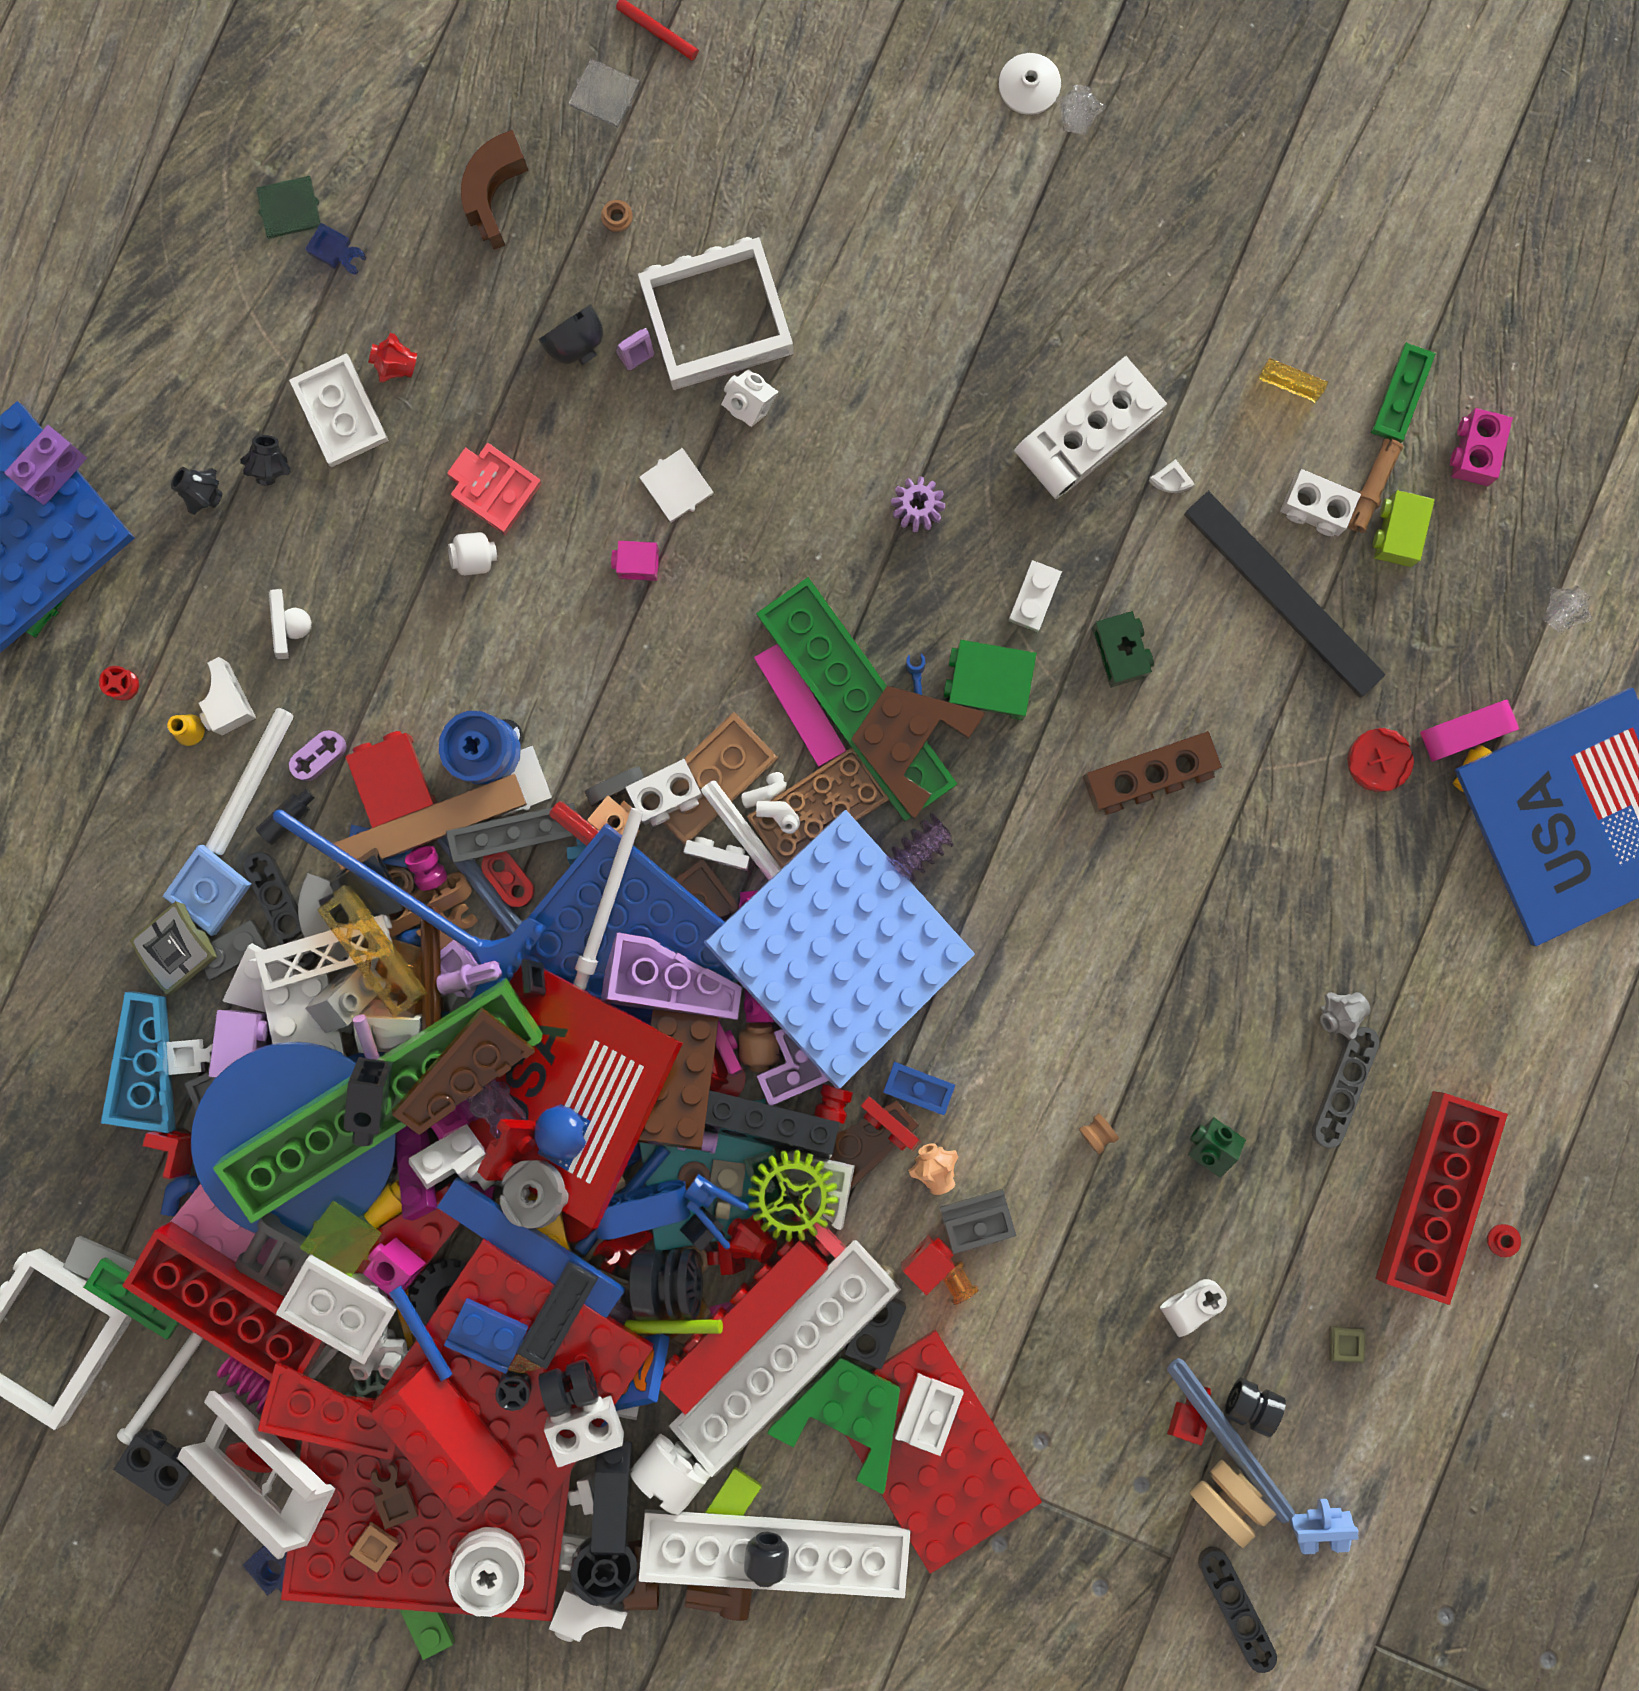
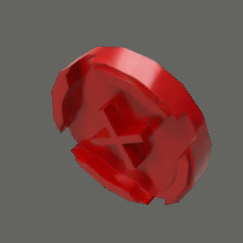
M1378 728L1369 730L1356 738L1350 746L1347 761L1349 772L1354 781L1364 789L1378 793L1391 791L1404 784L1411 775L1414 757L1406 738L1397 731Z

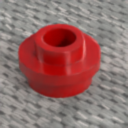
M1498 1224L1489 1231L1487 1244L1495 1255L1511 1257L1520 1249L1521 1236L1513 1226ZM1508 1235L1510 1243L1503 1247L1501 1245V1238Z

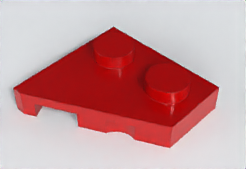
M501 1119L497 1124V1129L502 1133L497 1143L493 1140L489 1143L486 1156L482 1160L477 1172L486 1181H503V1177L509 1169L520 1160L523 1154H526L535 1146L534 1131L536 1122L533 1120Z

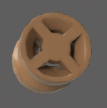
M1099 1113L1093 1117V1122L1090 1125H1083L1078 1129L1098 1155L1104 1152V1148L1108 1143H1115L1119 1140L1118 1135Z

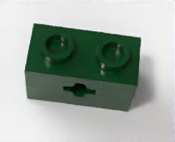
M1133 611L1094 623L1092 631L1110 688L1148 677L1152 672L1151 667H1154V660L1150 649L1144 648L1141 638L1144 636V628L1140 618L1135 619ZM1122 642L1125 647H1131L1127 655L1125 651L1118 650Z

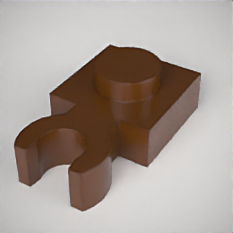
M390 1462L388 1465L391 1473L389 1478H381L376 1468L371 1473L373 1484L382 1490L374 1495V1500L385 1530L418 1517V1510L407 1481L397 1485L398 1467L394 1462Z

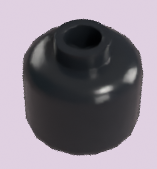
M761 1532L748 1541L744 1560L746 1576L760 1587H771L773 1584L782 1581L786 1577L788 1569L789 1547L787 1543L782 1540L781 1536L773 1532Z

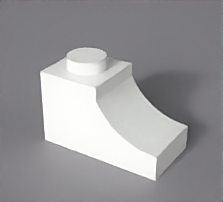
M218 657L208 662L211 672V686L207 697L199 702V705L203 711L200 713V718L206 729L223 736L256 719V716L229 662Z
M568 1582L549 1629L555 1631V1635L564 1641L572 1642L576 1640L580 1642L582 1636L594 1628L614 1627L621 1629L628 1610H624V1605L621 1603L610 1605V1603L605 1605L599 1604V1606L590 1605L579 1597L573 1588L572 1582Z

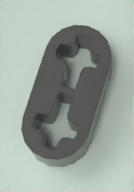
M634 767L585 790V794L591 807L600 805L607 796L614 799L627 793V786L645 778L641 767Z

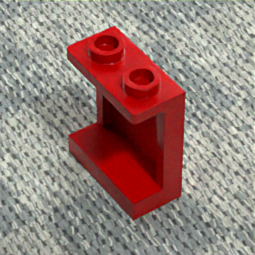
M401 731L389 733L383 736L384 741L375 745H371V743L358 745L352 749L354 753L345 756L372 828L437 804L435 796L429 790L413 748V738L406 732L403 734Z

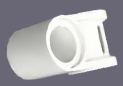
M1203 1279L1185 1291L1170 1297L1160 1306V1309L1177 1336L1182 1337L1193 1332L1202 1323L1222 1312L1227 1304V1297L1215 1281ZM1207 1291L1213 1294L1214 1300L1210 1303L1204 1295Z

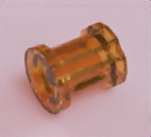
M962 1261L954 1263L955 1268L943 1279L953 1297L951 1299L953 1305L969 1299L979 1291L977 1285H972L963 1270L965 1265Z

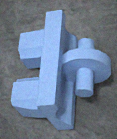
M1318 1499L1317 1509L1307 1510V1514H1295L1290 1519V1524L1302 1554H1316L1319 1551V1542L1329 1541L1331 1549L1337 1553L1349 1552L1351 1541L1358 1540L1359 1531L1353 1524L1350 1511L1342 1512L1341 1508H1330L1327 1499Z

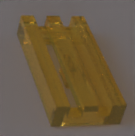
M1271 358L1267 360L1258 377L1262 381L1314 402L1318 401L1328 385V381Z

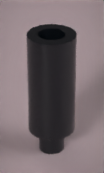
M305 789L299 796L293 793L276 810H283L299 821L310 810L307 805L315 796L308 789ZM274 812L255 828L258 834L270 845H273L288 831L275 822L273 819Z

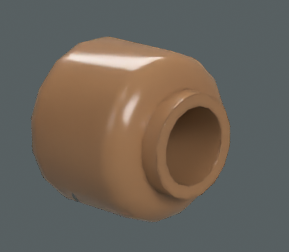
M748 1023L746 1028L742 1029L738 1035L739 1060L741 1063L750 1066L751 1071H768L769 1066L776 1064L780 1060L781 1048L774 1034L778 1030L772 1028L771 1023Z

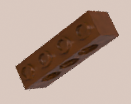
M1207 731L1088 772L1083 776V780L1095 813L1104 810L1105 815H1109L1123 810L1122 803L1134 800L1135 804L1138 805L1154 799V792L1165 789L1166 794H1170L1184 789L1183 782L1195 779L1196 784L1213 779L1215 778L1213 772L1219 770L1222 766L1210 733ZM1177 757L1188 759L1190 762L1188 773H1183L1177 769ZM1148 767L1156 768L1159 771L1160 780L1158 783H1151L1147 780L1145 771ZM1122 777L1128 780L1130 790L1127 794H1122L1116 790V778Z

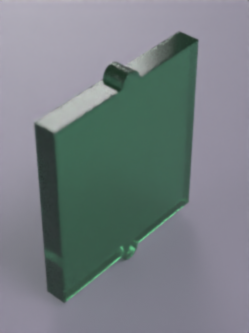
M310 176L256 188L261 208L258 213L263 217L268 239L322 227L317 207L320 201L315 197Z

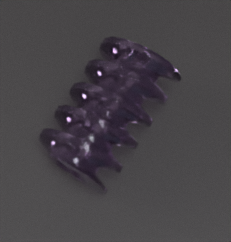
M932 813L929 814L932 823L926 820L920 822L923 832L913 828L910 831L913 841L903 837L901 843L904 849L893 846L891 850L894 858L886 856V859L900 875L912 882L916 881L913 870L923 874L926 872L923 861L932 865L935 864L932 856L933 852L941 856L945 855L941 846L943 843L950 847L954 846L951 838L952 835Z

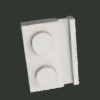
M917 1373L895 1433V1439L905 1441L912 1446L941 1456L963 1396V1390Z

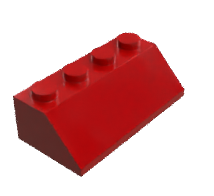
M429 1360L377 1398L370 1413L456 1518L483 1499L515 1464L513 1457L448 1378L440 1381Z

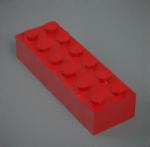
M1432 1092L1375 1279L1447 1305L1451 1304L1508 1116L1507 1113L1447 1093Z
M172 1221L154 1231L122 1285L125 1289L269 1381H271L277 1361L308 1376L327 1343L276 1315L285 1298L284 1296L238 1271L235 1267V1261Z
M798 1236L795 1239L792 1237L790 1242L785 1239L777 1248L776 1254L778 1256L772 1262L768 1259L754 1271L753 1278L755 1280L749 1286L745 1282L742 1283L731 1295L732 1298L729 1300L731 1305L726 1310L720 1306L708 1318V1320H722L723 1330L721 1334H692L684 1343L685 1346L682 1348L684 1352L679 1357L674 1353L665 1362L660 1390L684 1415L717 1384L828 1270V1260L806 1238L800 1241Z

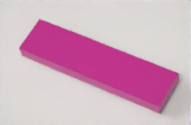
M778 644L755 656V661L817 766L820 768L846 752L845 747L813 693Z

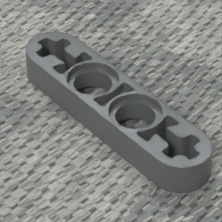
M1358 1027L1356 1037L1363 1036L1366 1033V1040L1370 1042V1046L1362 1047L1359 1056L1366 1057L1364 1062L1359 1058L1349 1057L1350 1052L1357 1054L1360 1044L1355 1041L1356 1038L1352 1040L1346 1038L1312 1126V1137L1320 1146L1336 1147L1341 1144L1345 1137L1379 1048V1037L1371 1028ZM1351 1062L1355 1063L1360 1071L1358 1078L1354 1081L1346 1080L1343 1075V1068ZM1337 1093H1343L1348 1099V1106L1340 1112L1334 1110L1331 1104L1333 1096ZM1326 1113L1342 1117L1341 1123L1334 1120L1331 1130L1336 1132L1335 1137H1328L1325 1142V1135L1320 1133L1321 1128H1328L1332 1120L1325 1117Z

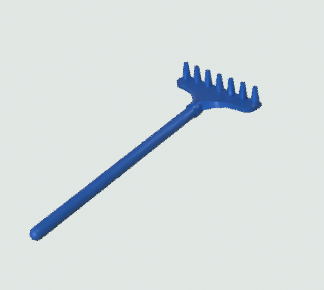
M276 810L273 813L275 822L466 947L465 949L472 954L478 965L491 961L498 962L502 976L497 980L477 985L470 1000L505 978L510 982L521 966V961L525 960L546 928L534 919H525L508 937L498 940H483L476 936L473 937L283 810Z

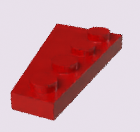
M279 1361L275 1363L257 1431L387 1460L393 1459L396 1444L370 1414L372 1408Z

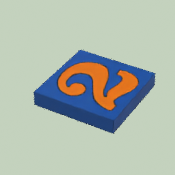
M664 1334L644 1337L653 1343V1349L615 1404L616 1411L658 1401L670 1337Z

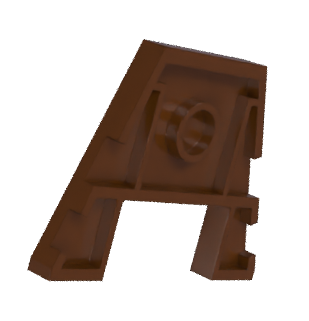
M887 686L851 741L885 782L892 794L903 805L910 817L915 819L931 796V793L904 776L905 772L940 721L969 739L985 713Z

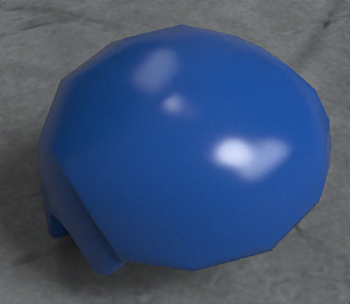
M558 1105L546 1109L539 1116L535 1124L534 1138L537 1147L552 1159L564 1162L573 1159L585 1147L586 1141L583 1138L585 1123L572 1108Z

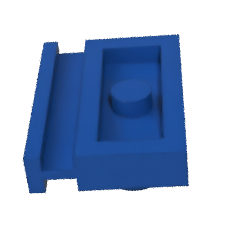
M466 1298L444 1346L506 1374L527 1332L528 1325Z

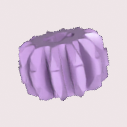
M922 476L918 477L917 485H914L910 478L906 479V489L897 486L895 493L898 497L891 499V505L897 507L893 511V517H904L901 521V527L903 528L907 527L910 522L913 523V532H918L919 524L921 523L926 530H930V520L939 523L941 516L938 512L945 510V503L939 501L943 498V491L933 492L936 485L934 481L924 486V478ZM919 499V503L924 501L923 509L917 510V506L913 508V500Z

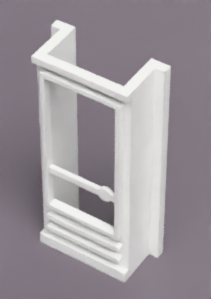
M215 1390L209 1391L204 1403L217 1415V1418L205 1442L182 1447L177 1459L277 1559L283 1558L285 1552L307 1546L335 1488L331 1484L326 1485L275 1435L257 1431L260 1421L236 1398L237 1394L235 1392L218 1394ZM228 1427L273 1469L267 1482L262 1485V1490L218 1448ZM277 1474L293 1489L283 1510L267 1496L272 1490V1484Z

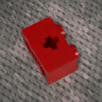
M927 1236L901 1262L902 1271L927 1296L955 1268L951 1260L954 1255L951 1249L939 1237L933 1241Z

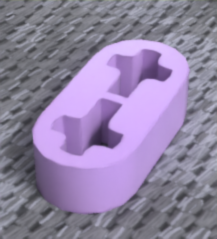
M330 730L319 733L291 757L289 762L291 774L303 781L316 779L344 755L346 751L344 738ZM326 739L337 740L334 744L335 752L332 753L327 750L321 755L319 754L326 748L324 743ZM316 757L309 765L311 769L309 773L298 771L302 767L299 763L302 759L310 761Z

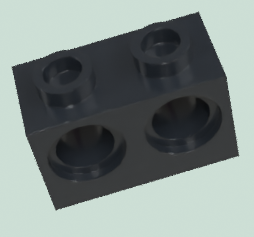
M893 1298L886 1305L888 1311L884 1318H873L845 1346V1355L882 1370L906 1309L905 1302ZM865 1334L871 1335L875 1339L874 1346L869 1350L860 1349L856 1344L860 1336Z
M147 1428L134 1436L113 1469L167 1506L180 1497L193 1477V1474L177 1459L182 1448H176L168 1443L166 1436L161 1432ZM141 1448L149 1451L151 1455L150 1462L142 1459L140 1455ZM168 1466H172L177 1470L178 1480L169 1477L167 1473Z

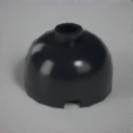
M590 304L538 340L546 352L556 361L570 364L579 360L581 365L597 356L594 349L602 342L603 326L598 314Z
M590 1536L578 1546L573 1554L570 1568L573 1588L579 1597L590 1605L618 1604L630 1594L636 1584L638 1568L635 1554L626 1543L625 1556L591 1555L592 1536Z

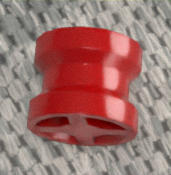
M117 665L109 666L100 674L99 687L107 696L113 697L116 700L127 701L138 693L139 680L133 672Z

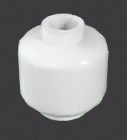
M482 532L459 534L454 537L453 543L448 544L451 568L457 569L458 573L462 576L487 573L491 569V561H497L495 543L488 542L486 535Z

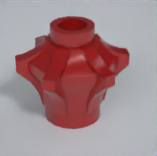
M390 333L387 339L379 343V345L372 344L368 363L374 364L379 382L381 383L396 377L403 378L405 376L412 378L417 353L411 352L410 349L399 342L395 334Z
M752 1215L748 1219L743 1220L736 1218L730 1224L727 1233L731 1236V1241L729 1243L730 1248L727 1250L733 1252V1258L741 1259L745 1257L764 1263L773 1255L777 1247V1241L771 1237L768 1231L761 1229L765 1222L763 1219L755 1221Z

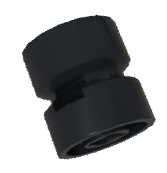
M587 1359L566 1365L565 1371L556 1368L539 1374L538 1380L542 1400L551 1417L571 1411L573 1404L580 1408L598 1402L596 1381ZM569 1383H572L574 1389H570Z
M1241 1377L1234 1383L1228 1395L1224 1416L1242 1426L1249 1422L1251 1430L1269 1438L1280 1425L1285 1411L1286 1399L1268 1389L1260 1392L1257 1384Z

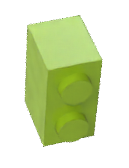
M1396 490L1388 499L1385 498L1380 509V517L1383 518L1382 527L1377 529L1373 539L1372 547L1376 548L1374 559L1407 567H1413L1421 561L1435 499Z

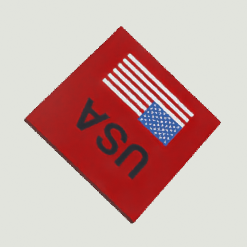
M520 966L509 983L542 1031L541 1042L533 1046L535 1053L526 1059H521L500 1078L499 1076L482 1087L483 1090L477 1093V1096L487 1113L480 1119L470 1122L468 1127L484 1147L486 1153L491 1141L495 1140L497 1143L502 1133L497 1129V1124L501 1119L533 1120L536 1122L546 1109L558 1105L572 1108L585 1123L583 1138L586 1144L575 1158L564 1162L548 1157L535 1144L529 1152L523 1154L518 1162L544 1160L554 1166L562 1176L565 1189L568 1192V1202L562 1208V1211L590 1228H598L683 1043L544 969L545 995L524 998ZM530 1186V1192L538 1196L537 1189Z

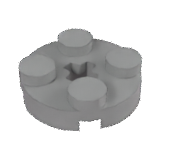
M547 1161L518 1162L503 1177L502 1184L505 1185L503 1195H500V1205L506 1218L516 1226L527 1229L546 1227L557 1219L562 1208L568 1202V1192L565 1189L562 1176ZM530 1186L538 1191L536 1201H529L527 1198L530 1195Z

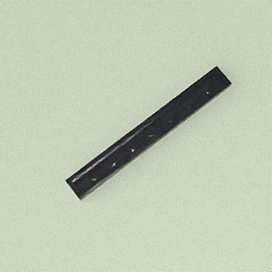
M1209 490L1184 513L1189 521L1359 698L1363 697L1386 675Z

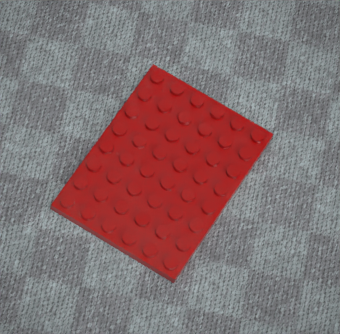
M348 1396L372 1408L376 1398ZM302 1441L300 1460L326 1485L331 1484L335 1491L308 1545L287 1552L281 1600L473 1615L464 1611L454 1601L449 1588L452 1555L458 1543L468 1533L483 1527H495L511 1533L521 1544L525 1556L524 1586L517 1601L505 1612L492 1617L552 1621L571 1471L543 1513L496 1484L483 1499L456 1518L397 1446L395 1447L393 1459L387 1460ZM390 1462H394L398 1467L397 1485L407 1481L418 1510V1517L385 1530L374 1500V1495L382 1490L373 1484L371 1473L376 1468L381 1478H389L391 1473L388 1465ZM370 1522H373L398 1540L397 1546L377 1573L349 1554L351 1548Z

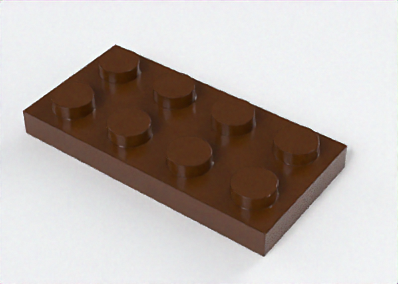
M653 1009L651 1026L682 1042L683 1045L640 1135L639 1143L702 1150L718 1017Z

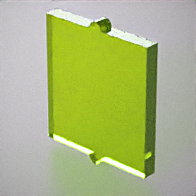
M332 1201L319 1221L313 1222L314 1228L300 1246V1249L352 1277L361 1262L367 1260L368 1252L381 1235V1232Z

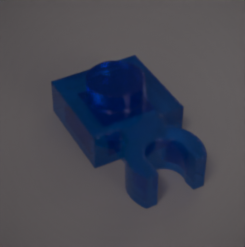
M320 223L305 248L309 255L334 269L339 261L342 262L345 269L354 275H357L359 271L354 265L350 264V261L354 257H359L364 261L367 258L360 248H348L351 243L348 237L323 223Z

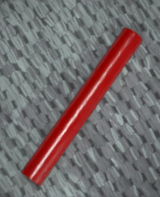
M619 0L617 2L616 9L690 60L693 61L699 52L696 47L627 0Z

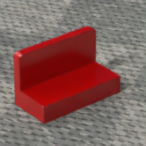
M175 1130L169 1133L154 1131L145 1134L144 1147L168 1152L163 1178L173 1179L190 1174L193 1163L191 1134Z

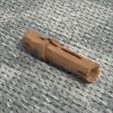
M1390 439L1383 440L1382 447L1362 491L1358 492L1361 495L1347 526L1355 532H1358V530L1360 533L1366 532L1374 510L1378 509L1381 505V494L1403 449V445L1392 439L1390 445Z

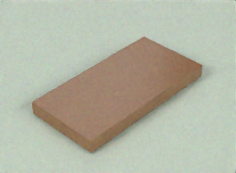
M733 712L684 759L700 791L706 784L714 780L729 800L733 802L778 760V757ZM678 780L672 786V793L676 796H683L689 791V783L686 780ZM649 794L644 798L643 802L650 810H655L660 804V797L656 794ZM704 795L698 799V806L686 812H681L679 808L669 813L670 819L664 822L668 829L684 845H686L687 840L692 841L719 816Z

